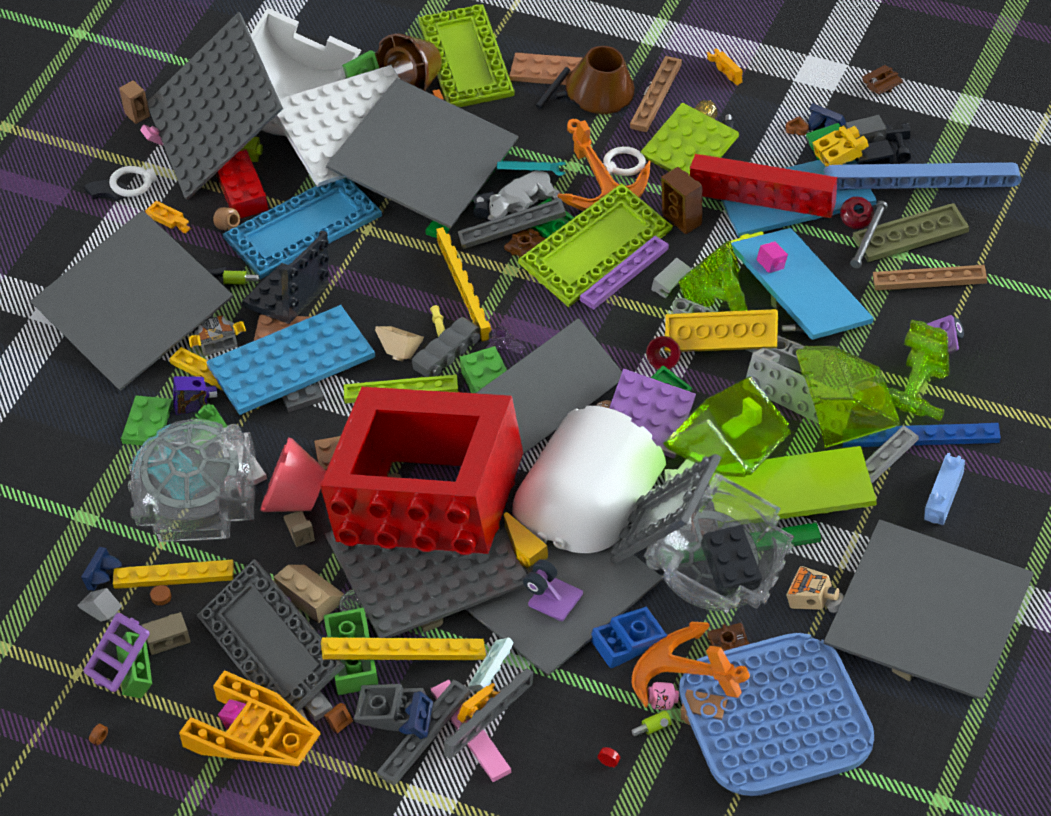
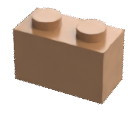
M134 80L119 88L124 112L135 124L150 116L145 91Z
M692 690L686 691L685 697L693 714L701 715V706L705 703H712L717 707V713L713 718L723 719L724 710L721 708L720 703L727 697L710 694L707 700L699 701L694 698ZM697 691L695 693L698 698H706L708 695L707 693ZM727 700L722 703L724 708H726ZM682 704L681 720L691 725L686 715L685 706ZM711 705L703 707V713L706 715H712L715 712V708Z

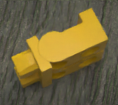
M842 126L839 130L812 143L815 155L827 167L829 165H843L846 162L862 157V150L868 147V141L864 136L858 138L860 134L855 126L849 129Z

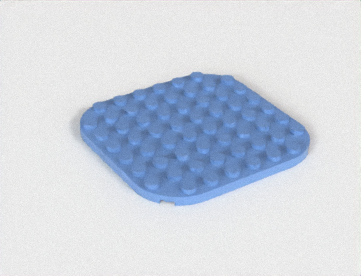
M792 633L723 651L730 664H733L735 668L746 666L750 674L747 681L739 683L742 693L738 698L727 696L718 680H715L713 676L684 673L680 679V701L685 706L686 715L714 778L723 787L732 792L748 796L763 795L847 772L861 765L871 753L874 741L872 723L838 653L833 647L825 645L823 639L820 641L812 638L810 634ZM708 655L696 660L710 664ZM692 690L694 698L699 701L707 700L710 694L727 697L720 703L721 708L724 710L723 719L713 718L717 713V707L712 703H705L701 706V715L693 714L685 697L686 691ZM697 691L707 693L708 695L706 698H698L695 693ZM725 700H727L726 708L722 705ZM711 705L715 708V712L712 715H706L703 713V707Z

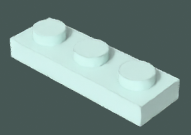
M509 637L494 642L468 685L472 692L480 691L491 684L492 678L500 670L501 663L509 655L510 648L514 643Z

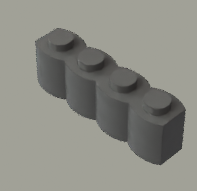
M464 317L457 319L450 328L444 330L438 338L431 341L425 349L413 357V369L425 377L438 376L442 368L451 365L456 357L466 352L467 347L479 341L480 327Z

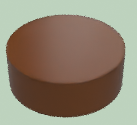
M159 585L151 590V600L155 605H165L171 600V592L167 586Z
M98 724L92 730L89 741L96 746L100 745L108 734V728Z

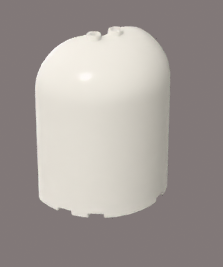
M270 8L266 9L251 34L279 99L346 79L342 65L357 58L361 50L331 36L327 40L326 47L296 33L298 21ZM275 117L262 129V131L271 134L286 136Z
M586 406L585 409L580 410L576 408L563 419L518 488L513 500L512 517L545 544L548 540L554 541L555 547L575 553H594L607 549L621 539L619 534L624 527L628 526L629 515L638 507L636 505L637 500L641 495L645 496L652 489L666 466L663 451L660 446H656L651 439L652 435L643 426L638 427L631 422L632 418L623 413L600 406Z

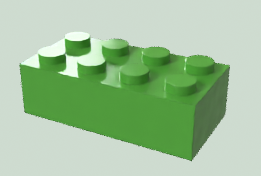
M495 346L459 357L461 373L471 393H477L507 371Z
M364 608L323 615L327 638H370ZM339 659L345 667L335 676L338 695L361 691L362 685H378L374 660Z

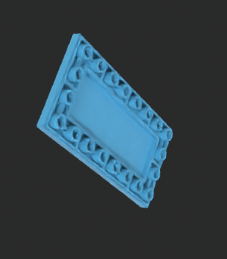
M820 160L785 169L824 175L826 166ZM853 160V161H851V162H846V163L843 164V165H858V164H857L856 160ZM837 189L836 205L832 215L839 214L843 203L851 197H863L871 205H876V198L871 189ZM721 199L738 238L744 234L750 235L760 231L765 232L822 218L816 215ZM861 205L854 206V210L863 208Z
M343 178L308 189L223 233V238L251 270L259 276V279H262L271 274L281 263L291 264L319 237L321 230L328 232V241L331 243L381 217L382 211L352 180Z
M791 228L730 244V249L812 340L873 323L874 318ZM775 241L788 256L784 269L768 273L756 259L760 245Z

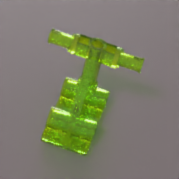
M730 241L723 243L678 281L683 297L687 300L709 307L715 303L716 298L728 302L730 311H748L745 295L739 285L740 278L738 272L740 268Z
M911 320L910 330L906 335L904 344L912 348L906 362V366L911 367L912 371L905 392L893 387L877 386L882 390L886 404L920 417L926 415L941 421L945 412L944 409L932 406L927 400L917 396L931 375L943 379L950 373L947 332L941 328L929 326L922 321Z

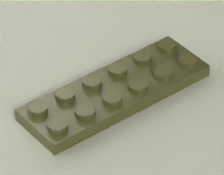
M954 203L877 225L864 253V257L867 262L967 233L969 232V226ZM867 229L853 233V239L858 247H860Z

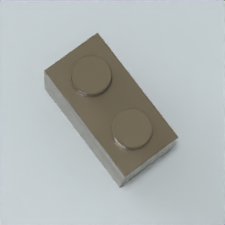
M181 612L142 625V627L149 631L146 641L151 655L190 643L188 630Z

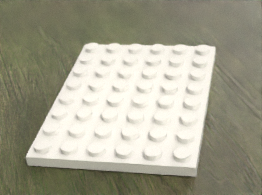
M391 65L279 99L283 110L275 118L317 187L346 178L327 169L326 165L396 78L400 79Z

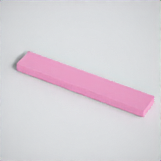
M449 680L431 688V693L436 700L451 683ZM462 705L450 719L457 731L461 724H463L457 719ZM484 729L467 744L492 782L511 773V768Z

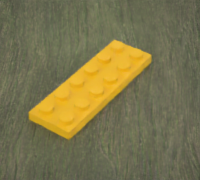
M776 309L666 314L665 336L674 339L680 346L681 352L762 349L763 347L777 348L778 311ZM665 347L666 352H671L668 347Z

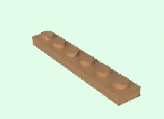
M665 56L630 123V129L643 132L648 131L682 65V59Z
M985 265L873 272V282L875 290L984 284L987 283Z

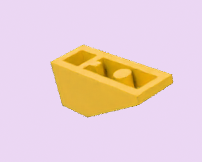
M508 512L504 513L505 528L516 559L519 560L520 564L523 567L529 568L539 559L546 560L548 558L547 545Z

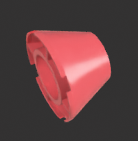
M290 437L287 439V444L284 445L269 482L267 493L260 508L262 512L311 511L320 492V485L326 470Z

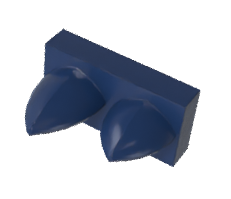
M811 104L809 108L811 114L808 121L810 131L821 125L823 121H825V127L839 123L840 127L845 126L846 122L843 115L817 104Z
M98 548L81 576L87 590L94 591L97 585L110 580L108 574L105 573L106 570L122 566L119 559L109 555L106 548Z
M421 691L413 694V700L405 710L410 715V718L399 728V731L403 734H414L418 738L423 739L428 736L433 701Z

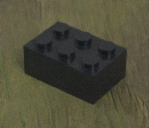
M742 524L703 535L701 547L720 598L759 588L762 575Z

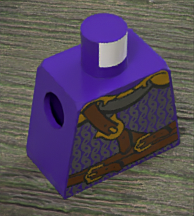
M173 377V404L176 415L200 410L206 405L207 398L217 397L216 386L206 387L203 377Z

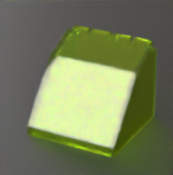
M803 346V349L796 351L801 374L805 376L812 400L815 402L813 404L825 448L901 425L880 367L835 346Z
M749 376L707 398L663 444L667 449L694 463H700L705 456L710 457L713 454H717L722 458L714 471L715 474L719 476L746 477V475H752L759 465L768 458L770 453L791 432L786 428L789 423L753 378Z

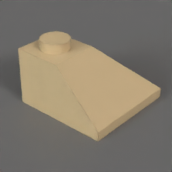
M376 326L375 329L386 353L393 355V359L398 361L411 359L424 338L392 326Z

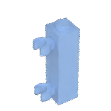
M947 453L925 507L924 520L944 525L964 473L965 460L961 459V456L958 455L957 458L952 457L950 453Z

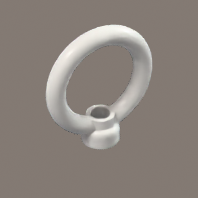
M617 147L606 153L602 164L610 175L631 176L639 173L644 168L646 159L635 148ZM618 154H631L637 157L639 163L630 169H620L611 161V158Z
M126 166L116 170L111 175L109 184L111 189L118 195L134 197L145 193L150 188L151 183L156 182V175L153 168L145 170L137 166ZM137 173L142 176L144 184L137 189L126 190L120 188L116 181L123 174Z

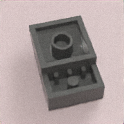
M401 684L362 685L354 721L378 729L399 731V728L410 718V715L405 710L412 702L413 694L418 691L425 695L426 693L423 688L403 689Z

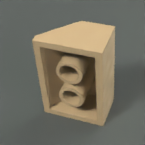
M287 565L274 576V582L290 598L291 602L318 623L324 619L323 615L330 614L347 599L344 593L306 565Z

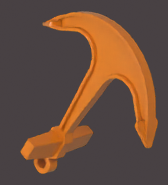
M571 119L568 121L567 130L573 134L574 152L578 159L586 156L600 185L601 194L594 199H587L573 194H558L557 197L561 198L566 204L584 211L620 184L613 180L592 149L590 128L586 121L580 122L577 119ZM648 161L641 170L636 182L626 186L639 198L647 186L651 161Z
M690 622L688 627L668 634L645 651L634 667L632 687L638 699L646 708L648 707L649 699L647 685L655 675L662 672L709 675L718 680L727 696L738 698L742 693L739 683L749 679V671L746 666L735 668L733 664H730L721 647L709 646L706 650L710 664L672 655L673 650L678 645L694 637L699 639L710 627L708 622Z

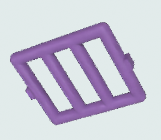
M117 613L85 666L84 673L94 679V683L98 686H104L111 692H116L147 640L149 631L140 626L137 620L129 619L123 614ZM120 623L139 634L134 646L114 634ZM109 641L129 653L123 664L104 652ZM99 659L118 670L113 682L94 670Z

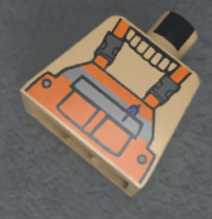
M800 566L787 592L790 608L820 610L824 607L827 599L837 600L839 597V588L832 587L827 574Z

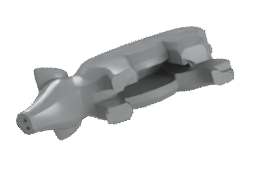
M533 171L521 178L514 179L510 184L503 187L498 194L490 196V215L488 219L492 221L506 216L508 212L516 213L526 210L538 200H546L548 198L557 200L559 199L557 197L559 191L553 188L547 172Z

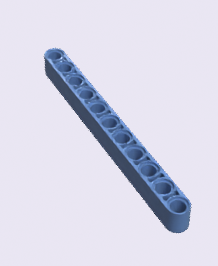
M1016 163L829 165L824 169V175L837 177V189L1014 187L1021 182L1019 167Z

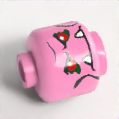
M655 682L652 687L648 688V703L651 704L653 709L671 710L674 703H678L679 692L675 691L672 683Z

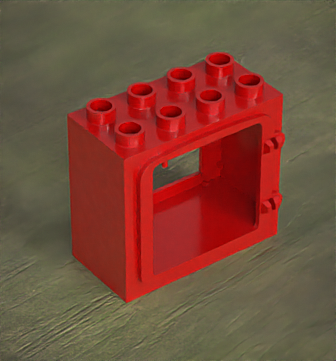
M361 387L320 485L335 541L348 546L367 544L379 545L386 549L405 547L417 548L424 552L444 550L456 551L463 555L472 553L488 554L495 533L499 530V522L510 490L515 484L514 479L523 456L512 396ZM394 462L461 466L456 482L387 477Z

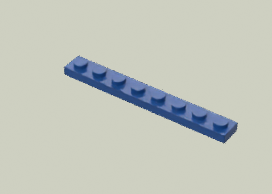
M999 423L905 426L918 435L919 440L913 445L1000 443ZM902 426L843 428V448L856 446L880 447Z

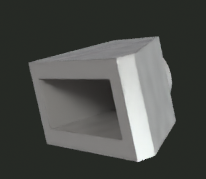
M107 588L91 592L77 605L99 621H111L122 607Z

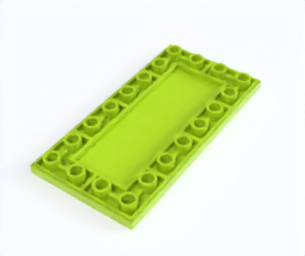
M483 4L418 17L424 40L432 42L441 55L442 64L437 74V79L446 102L457 107H464L515 96Z
M621 183L520 257L518 264L564 304L570 307L580 299V295L651 238L656 236L661 239L672 230L673 226Z
M861 446L717 466L708 483L714 511L724 513L735 519L732 521H738L740 524L767 522L770 520L788 519L791 517L877 505ZM717 521L718 528H721L724 522Z

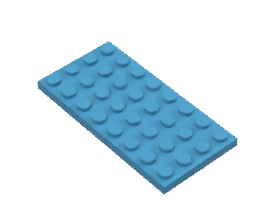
M339 305L206 362L207 367L238 414L241 415L375 357V352L344 308Z

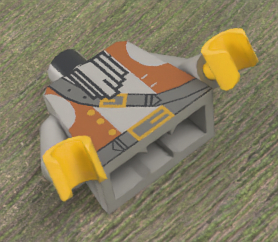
M212 314L198 326V329L195 330L192 336L188 337L190 347L201 346L203 356L237 347L235 334L238 335L243 331L245 332L246 329L242 321L234 324L231 321H226L224 316L214 317Z

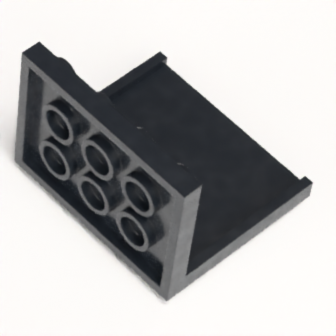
M321 230L319 237L290 265L281 263L242 300V307L290 324L328 286V232Z

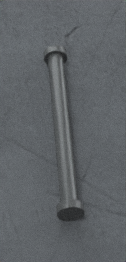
M884 201L877 202L874 216L855 258H852L850 262L853 268H860L862 265L861 260L883 211L888 207Z

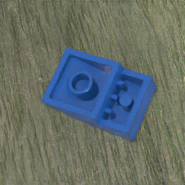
M644 607L612 617L609 624L593 628L591 642L611 669L645 653L653 644L665 638L667 634L649 609Z

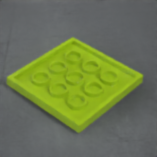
M681 103L640 153L645 156V159L669 172L679 167L690 176V166L695 154L721 158L739 137V133L702 112Z

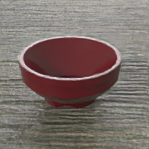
M859 196L847 199L840 210V216L844 224L853 229H862L868 226L874 213L870 202ZM861 205L864 212L857 214L854 211V206Z
M659 336L653 339L647 346L646 356L650 365L655 369L659 370L662 366L671 369L679 362L681 350L678 343L671 337ZM662 347L670 349L671 354L668 358L661 356L660 350Z

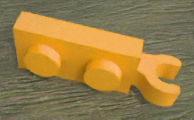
M715 48L714 55L707 52V59L711 62H716L718 70L722 71L730 81L736 85L742 83V69L723 51L720 52Z
M155 201L145 210V213L153 220L171 229L177 226L183 233H187L191 229L187 226L189 221L184 218L183 213L161 202Z
M492 683L484 687L463 703L457 719L462 723L472 718L477 710H481L491 697L494 698L498 695L499 692L493 690L495 684Z

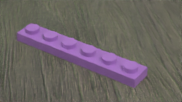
M654 236L580 295V301L594 310L669 249V244Z

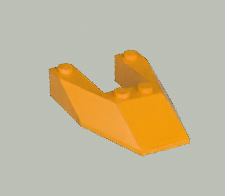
M225 670L213 685L216 699L225 704L229 699L246 704L227 732L192 717L189 718L179 732L183 747L200 755L291 766L300 765L320 736V732L278 693Z

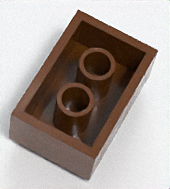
M676 167L661 177L662 216L683 233L688 234L702 225V185L690 177L686 171Z

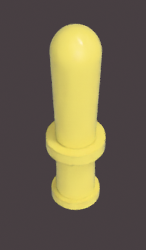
M434 305L430 310L433 314L432 321L435 323L439 337L445 330L442 322L443 316L439 312L440 308Z

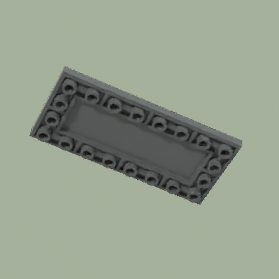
M578 318L476 394L512 396L524 455L556 431L569 412L576 408L579 410L585 409L586 406H589L616 386L622 371Z
M713 454L710 457L705 456L700 463L695 462L690 469L686 468L682 474L677 473L672 480L668 479L663 485L659 484L655 490L651 489L645 496L641 495L636 502L637 509L628 517V526L624 527L619 534V537H621L619 543H616L611 549L612 556L610 561L616 565L687 525L722 457L717 454Z
M255 559L197 614V617L248 681L278 693L298 712L345 667L339 659H323L321 650L322 638Z

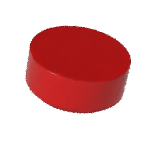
M604 747L600 750L598 759L604 765L615 767L620 760V756L615 750Z

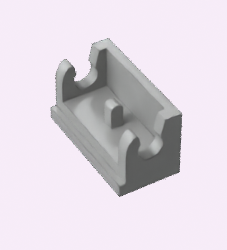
M676 258L654 278L651 290L666 298L668 296L667 293H670L679 282L689 276L688 274L692 272V268Z

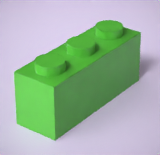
M126 632L122 639L134 646L139 634ZM146 641L121 683L122 694L125 696L142 699L152 685ZM116 646L118 661L123 664L129 653Z

